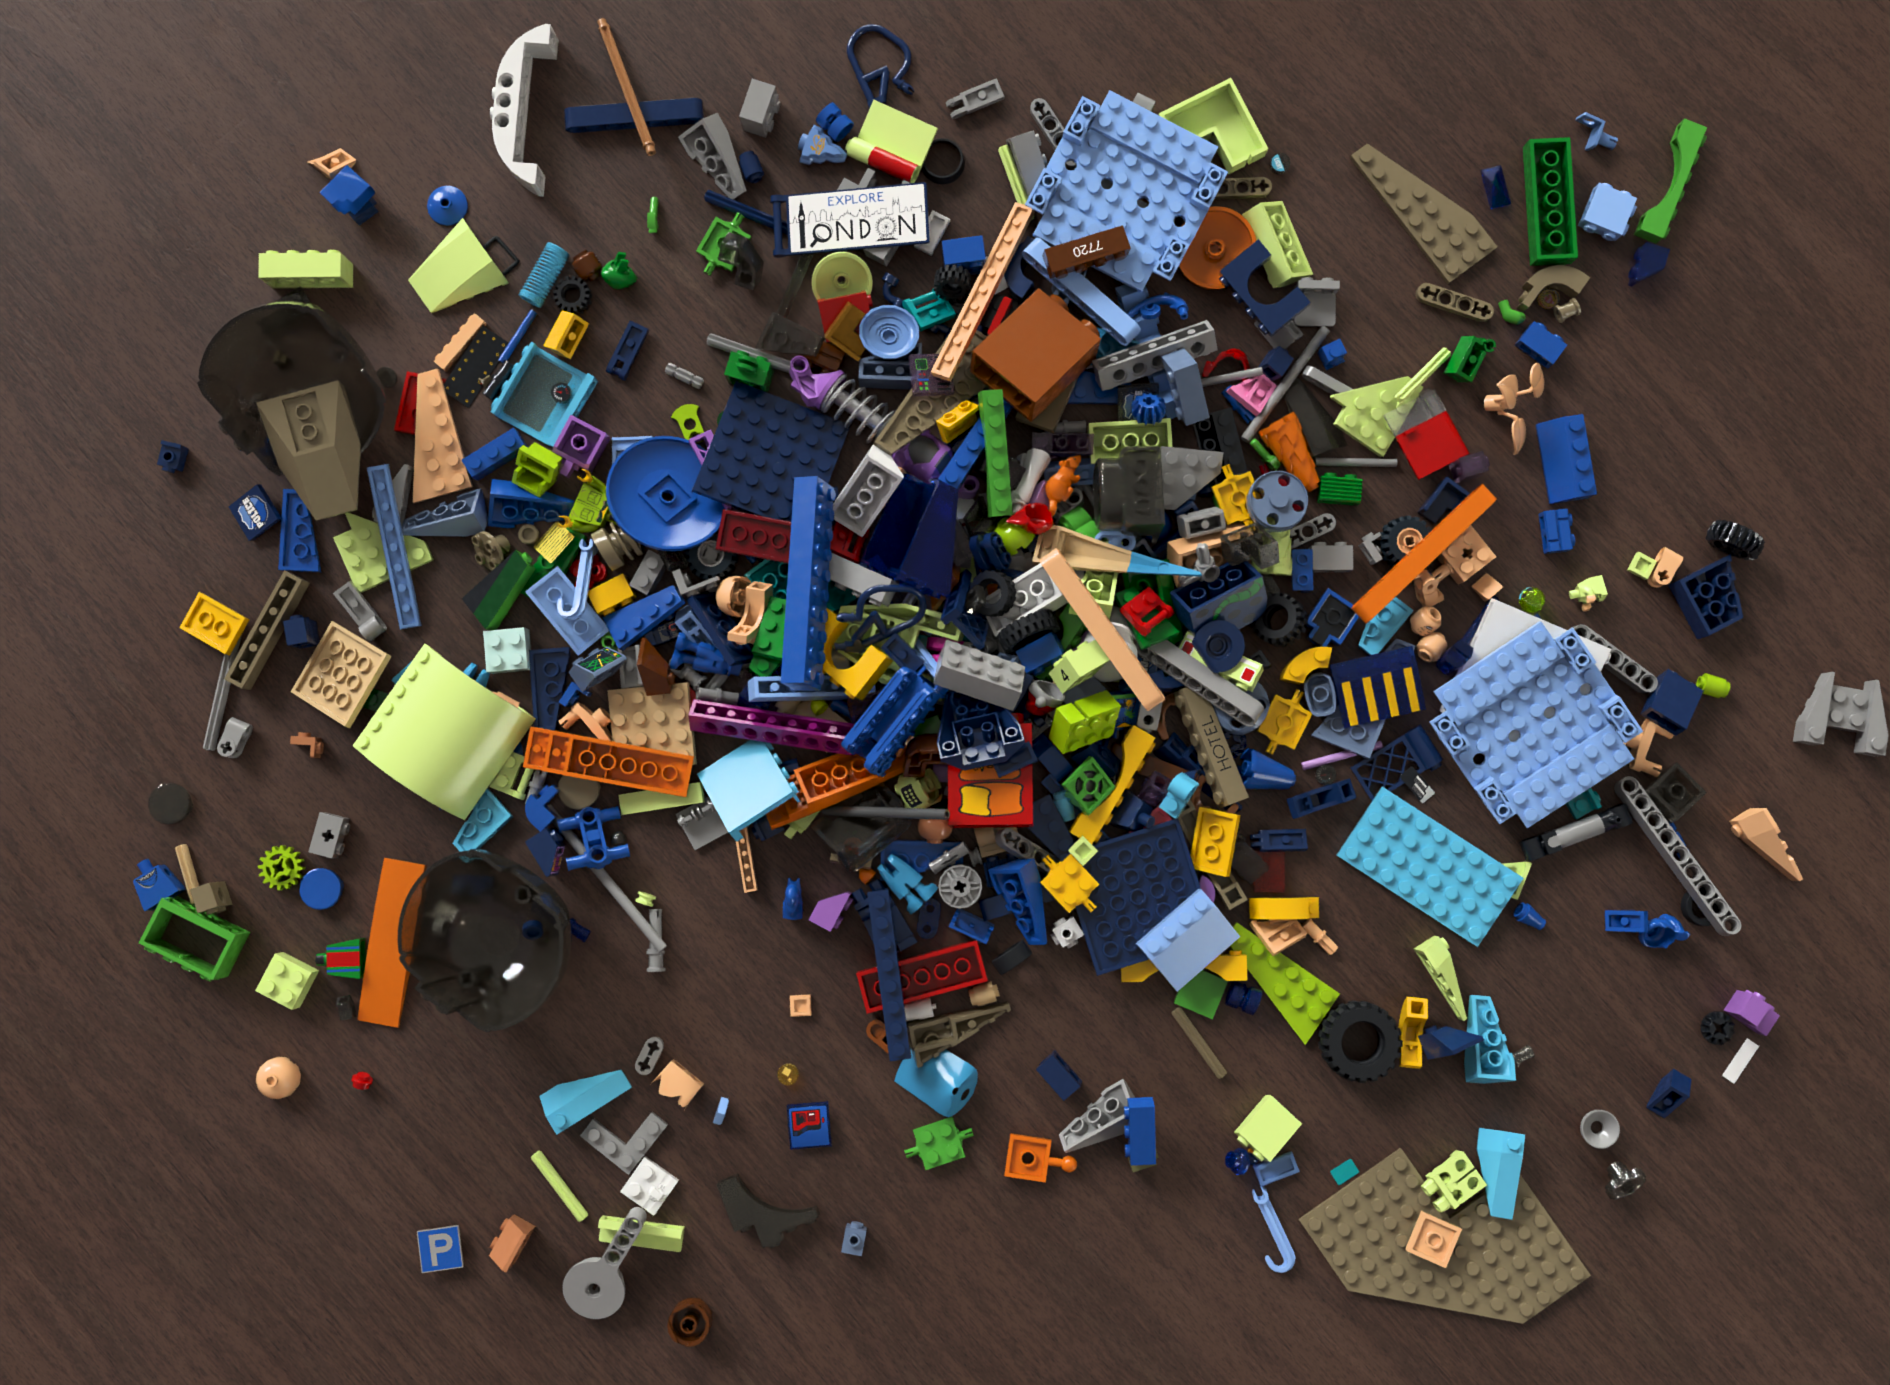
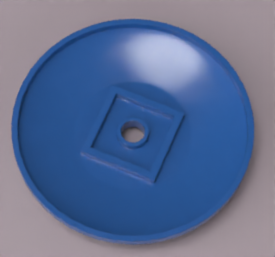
M655 436L640 440L626 448L616 458L609 471L606 483V500L614 521L630 538L649 548L662 551L690 549L704 543L719 530L722 512L725 508L720 502L692 492L702 466L687 439L673 436ZM696 444L697 447H698V449L707 451L706 449H704V448L701 447L700 445ZM665 493H669L672 495L673 499L671 501H665L662 498V495Z

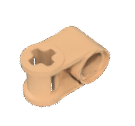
M1663 547L1655 558L1657 563L1647 579L1651 587L1659 588L1670 583L1683 561V556L1666 547Z

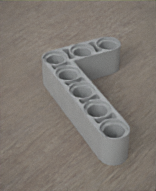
M1580 624L1571 627L1575 631L1577 629L1580 630L1582 637L1610 648V653L1615 656V663L1611 664L1608 662L1603 667L1635 691L1648 693L1657 688L1658 680L1653 674L1588 626ZM1627 666L1632 670L1630 677L1625 672ZM1644 678L1649 683L1647 689L1644 688L1642 685V681Z

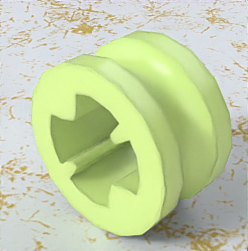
M638 891L639 898H636L635 901L653 907L652 901L656 899V896Z

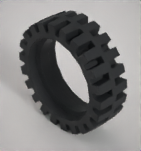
M1038 610L1033 614L1029 613L1025 617H1020L1019 620H1014L1012 624H1008L1006 628H1003L997 637L1005 654L1017 655L1015 651L1050 632L1058 634L1060 626L1052 610Z

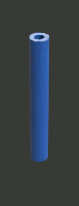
M530 309L498 361L504 363L505 360L509 359L537 316L535 311Z

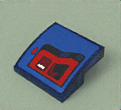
M828 1101L787 1105L790 1150L832 1146Z

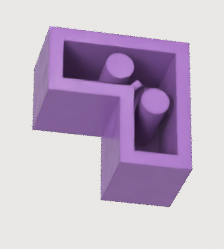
M1736 990L1723 1010L1757 1034L1763 1036L1768 1035L1780 1016L1774 1012L1775 1008L1765 1002L1766 998L1757 992L1752 993L1749 990L1745 992Z

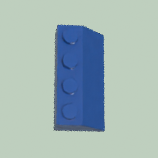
M1584 415L1565 416L1536 424L1549 504L1587 499L1597 495Z

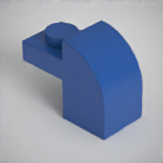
M555 784L550 787L546 785L539 792V798L535 794H531L526 801V816L530 823L540 832L548 828L558 817L547 806L560 791Z

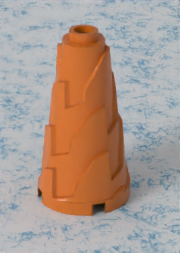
M1293 411L1271 423L1267 428L1258 431V434L1267 448L1270 447L1279 462H1282L1288 473L1296 476L1303 483L1307 491L1311 492L1319 487L1318 482H1320V479L1315 469L1316 465L1307 448V442L1301 431V424Z

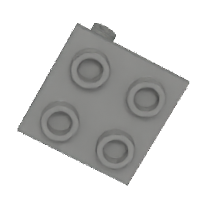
M709 796L704 798V803L693 804L676 814L677 821L684 829L694 850L728 833Z

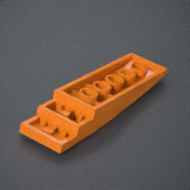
M530 726L523 767L687 797L694 756Z
M910 735V737L905 742L906 746L909 743V741L914 738V736ZM906 746L904 749L900 748L895 754L896 759L892 762L890 768L885 771L886 775L884 777L871 774L864 768L866 759L857 754L851 756L837 753L795 769V774L790 775L791 778L788 781L790 783L793 781L799 790V793L796 795L800 802L797 803L794 797L765 814L771 830L823 810L903 773Z
M384 858L363 976L358 1012L359 1021L399 1028L423 909L421 904L425 888L423 883L427 865Z

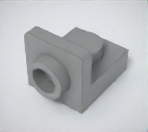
M1372 532L1361 538L1363 542L1358 545L1371 566L1383 559L1380 548L1372 543L1373 540L1381 536L1380 532L1375 535Z

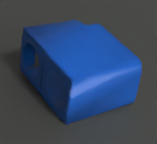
M346 165L320 193L338 212L345 215L349 211L356 214L371 199L375 191Z

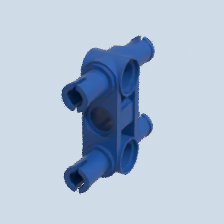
M618 806L603 810L586 807L577 812L573 817L557 819L559 833L575 828L581 831L585 848L584 854L566 858L568 871L586 866L590 869H602L612 863V860L630 857L628 844L609 848V846H606L603 822L621 819ZM587 816H592L594 820L591 822H585L584 818ZM601 854L603 858L596 861L593 859V856Z

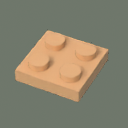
M1421 1211L1405 1250L1446 1268L1462 1229Z

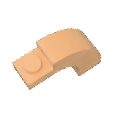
M754 581L746 587L745 610L739 624L728 632V641H734L739 645L754 644L770 596L773 597V584Z

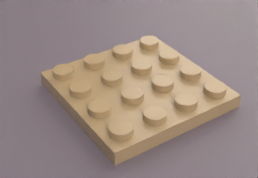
M331 621L291 692L343 726L351 728L392 656L338 623Z
M689 682L672 685L670 694L652 696L646 695L644 687L607 690L610 720H612V741L694 756L692 765L697 764L694 731H690L688 717L691 708Z

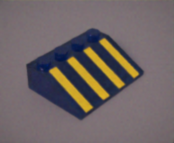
M1413 646L1335 663L1329 667L1344 728L1426 710Z

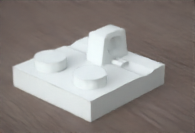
M645 1156L620 1192L654 1216L679 1179Z

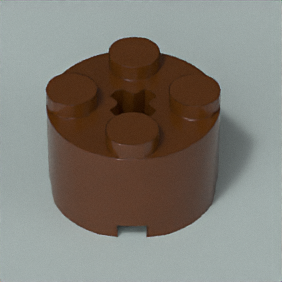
M687 1298L680 1301L674 1307L668 1319L667 1328L672 1340L687 1347L700 1344L712 1326L713 1318L709 1306L700 1298ZM687 1319H689L690 1321L693 1320L694 1324L692 1325L691 1323H687Z

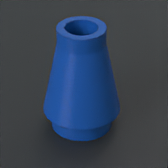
M1522 902L1514 910L1513 915L1519 922L1541 930L1546 924V920L1528 903Z

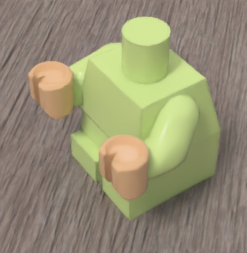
M1602 575L1588 578L1577 584L1575 590L1569 591L1570 599L1578 598V602L1583 603V612L1589 611L1592 607L1591 603H1594L1595 600L1598 602L1604 601L1608 594Z

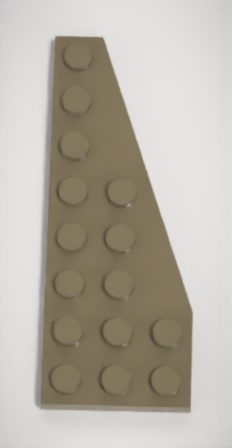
M1369 144L1364 145L1350 156L1352 162L1447 285L1497 248V245L1471 213Z
M976 330L951 382L937 380V377L932 376L931 370L937 358L933 357L927 365L928 369L924 370L918 378L929 379V381H916L873 445L892 456L935 425L936 421L943 417L945 413L950 412L961 402L970 400L980 391L987 388V385L970 372L972 351L987 336ZM947 338L934 356H939ZM937 383H950L951 385H938ZM938 388H951V390H938Z

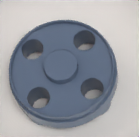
M1284 471L1268 472L1257 478L1251 485L1246 495L1247 511L1254 523L1265 532H1284L1290 530L1302 520L1308 506L1306 488L1291 473ZM1278 479H1284L1287 482V486H1281ZM1252 493H1260L1262 499L1254 498ZM1292 505H1299L1301 507V512H1296L1293 509ZM1267 517L1274 518L1276 524H1269L1267 522Z
M1257 682L1253 692L1246 691L1247 694L1258 700L1264 707L1263 713L1252 727L1245 726L1240 723V728L1233 727L1231 721L1236 719L1212 704L1221 729L1224 732L1243 735L1254 731L1263 723L1270 704L1268 695L1259 682Z

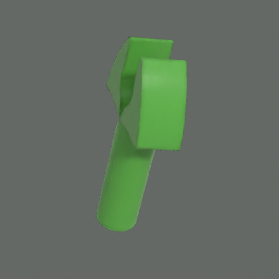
M651 197L650 212L647 213L649 233L658 232L657 214L659 199L657 197Z
M1253 439L1250 442V445L1262 457L1261 461L1267 464L1271 470L1274 469L1276 471L1281 466L1277 457L1270 455L1257 439Z

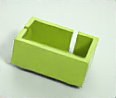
M1107 690L1077 700L1074 702V705L1069 703L1057 707L1049 739L1062 754L1091 745L1104 738L1107 739L1114 733L1121 705Z

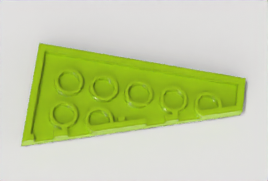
M1236 922L1233 928L1240 937L1230 947L1232 950H1241L1242 954L1247 955L1248 971L1295 1031L1302 1043L1306 1045L1340 993L1282 953L1272 956L1256 935Z

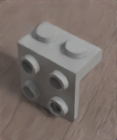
M1311 277L1298 280L1295 288L1298 287L1311 303L1309 307L1294 318L1295 325L1300 327H1333L1336 322V293L1340 289V281H1334L1333 278L1313 280Z

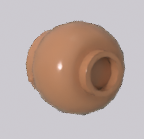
M919 819L918 832L922 838L927 839V843H943V839H947L952 833L953 828L948 826V820Z

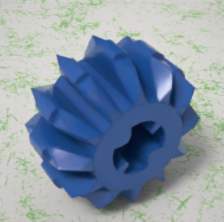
M1142 393V396H1136L1135 400L1132 401L1131 411L1133 419L1137 420L1138 424L1155 425V422L1159 423L1165 417L1166 407L1164 399L1160 398L1158 394L1152 395L1150 393L1146 395Z

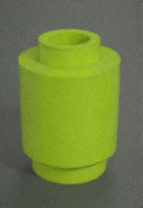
M1707 673L1699 676L1696 682V686L1704 690L1702 694L1716 698H1725L1730 690V682H1727L1726 679Z

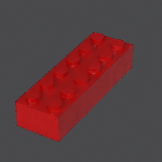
M976 939L898 960L904 1004L988 981ZM877 966L857 971L856 975L866 1013L883 1010Z

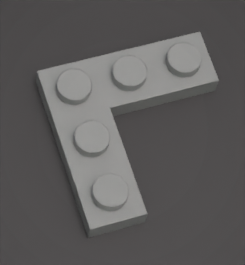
M652 1111L626 1144L594 1118L580 1136L629 1175L664 1131L668 1123Z

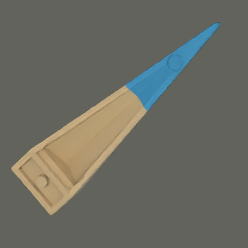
M1053 525L1047 532L1039 534L1032 559L1033 564L1038 565L1040 564V559L1057 548L1073 570L1202 576L1199 571L1132 552Z

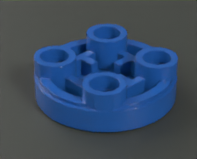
M313 869L301 880L300 896L304 903L313 909H328L334 906L341 898L344 883L330 869Z

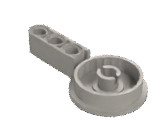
M634 1207L629 1211L602 1258H587L575 1264L567 1272L563 1281V1295L573 1311L586 1318L602 1319L611 1316L621 1307L625 1298V1284L619 1266L647 1219L645 1210L640 1207ZM594 1284H597L598 1286L593 1290Z

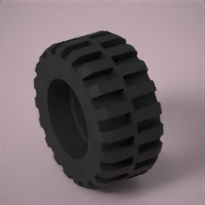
M1353 1000L1348 1001L1347 1004L1341 1003L1337 1005L1338 1008L1336 1010L1332 1009L1328 1013L1329 1017L1323 1019L1321 1023L1323 1028L1318 1033L1320 1037L1318 1046L1322 1051L1321 1056L1323 1060L1327 1062L1331 1070L1352 1082L1366 1083V1081H1378L1380 1076L1384 1078L1388 1075L1387 1071L1390 1068H1395L1396 1064L1394 1062L1396 1058L1400 1059L1401 1056L1399 1047H1403V1041L1399 1038L1401 1031L1396 1026L1397 1022L1386 1010L1366 1001L1358 1002ZM1356 1022L1370 1024L1378 1035V1045L1375 1052L1369 1058L1362 1061L1350 1059L1342 1049L1344 1032L1350 1025Z

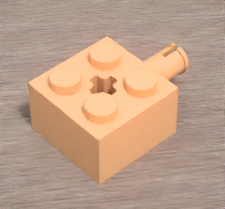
M1470 525L1437 557L1442 565L1431 574L1434 577L1438 575L1435 578L1438 584L1450 574L1459 585L1496 558V555L1472 525ZM1464 552L1467 553L1465 558L1462 556Z

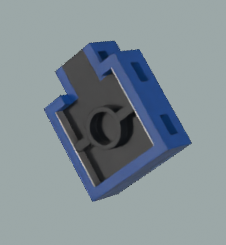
M1326 589L1306 618L1308 620V625L1306 626L1311 629L1306 639L1318 647H1326L1329 642L1336 646L1341 645L1359 618L1351 609L1353 604L1331 589Z

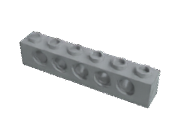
M1205 320L1092 360L1096 382L1101 390L1104 391L1124 383H1130L1144 376H1150L1155 372L1165 369L1161 358L1162 355L1185 348L1193 359L1208 355L1218 350L1215 331L1210 323Z

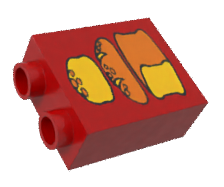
M1011 713L1021 726L1025 743L1029 741L1032 746V723H1024V716L1021 713ZM948 764V810L950 812L948 826L950 828L1033 827V764L1001 778L998 777L993 764L965 771Z

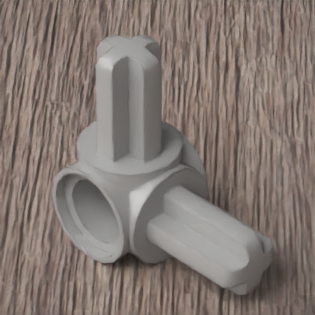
M1206 543L1197 544L1196 553L1198 559L1193 565V570L1201 572L1202 576H1179L1178 581L1182 587L1197 580L1200 582H1213L1219 577L1220 569L1215 564L1214 558L1210 556Z

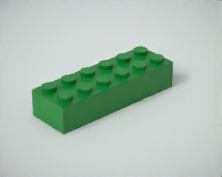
M1570 137L1529 139L1523 146L1530 266L1571 264L1578 258Z

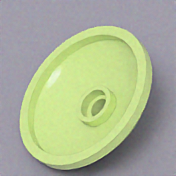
M835 252L827 255L817 264L812 275V290L817 300L855 294L863 290L866 291V295H869L872 291L873 280L868 265L860 257L849 252ZM843 276L845 277V280L843 282H839L837 280L838 277Z

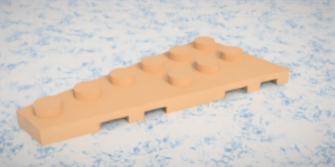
M439 369L419 373L417 377L413 481L414 504L473 487L470 474L462 462V459L465 457Z

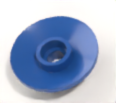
M442 186L434 190L429 196L427 209L430 217L436 223L451 226L459 223L465 217L468 210V202L463 192L458 188ZM444 201H449L447 206L442 205Z

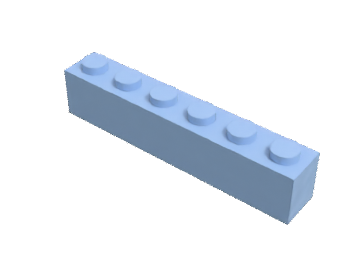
M824 675L821 691H797L782 684L781 676L753 677L748 681L749 702L853 699L844 693L846 690L841 685L837 687L829 680L830 675ZM875 685L864 699H869L876 695Z

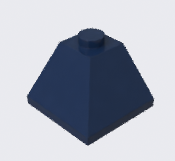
M1436 1025L1425 1028V1033L1418 1036L1427 1060L1455 1055L1484 1041L1483 1036L1447 1026L1437 1028Z

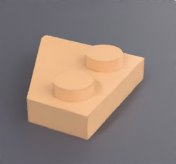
M1269 919V921L1264 922L1253 920L1249 924L1272 956L1307 936V932L1297 919Z

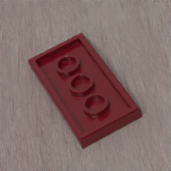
M723 509L715 550L789 564L791 522Z

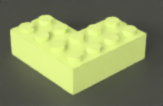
M1232 78L1159 113V116L1207 141L1211 140L1213 144L1219 146L1217 153L1228 174L1245 167L1246 163L1249 165L1265 157L1268 151V147Z

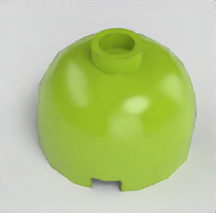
M1004 517L997 523L994 532L1001 536L1007 552L1012 556L1018 553L1017 549L1021 546L1025 549L1033 541L1035 534L1027 533L1020 525L1007 523L1008 517Z

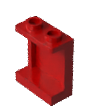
M863 290L855 294L830 299H818L824 334L848 301L866 315L870 311L869 307L873 306L871 295H866V291ZM861 321L854 329V331L858 334Z

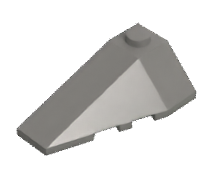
M718 113L701 119L678 137L688 155L693 160L696 159L703 166L701 169L715 179V184L730 199L734 200L746 191L728 130Z
M1124 1079L1106 1088L1101 1093L1102 1096L1094 1104L1091 1102L1087 1106L1088 1110L1081 1117H1076L1059 1134L1065 1153L1124 1134V1126L1128 1125V1119H1124V1106H1127V1098H1135Z

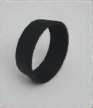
M940 138L934 140L931 147L939 143L954 146L961 155L959 167L955 172L947 176L933 174L927 168L925 161L921 169L926 178L933 183L949 184L961 176L965 160L960 147L954 141Z

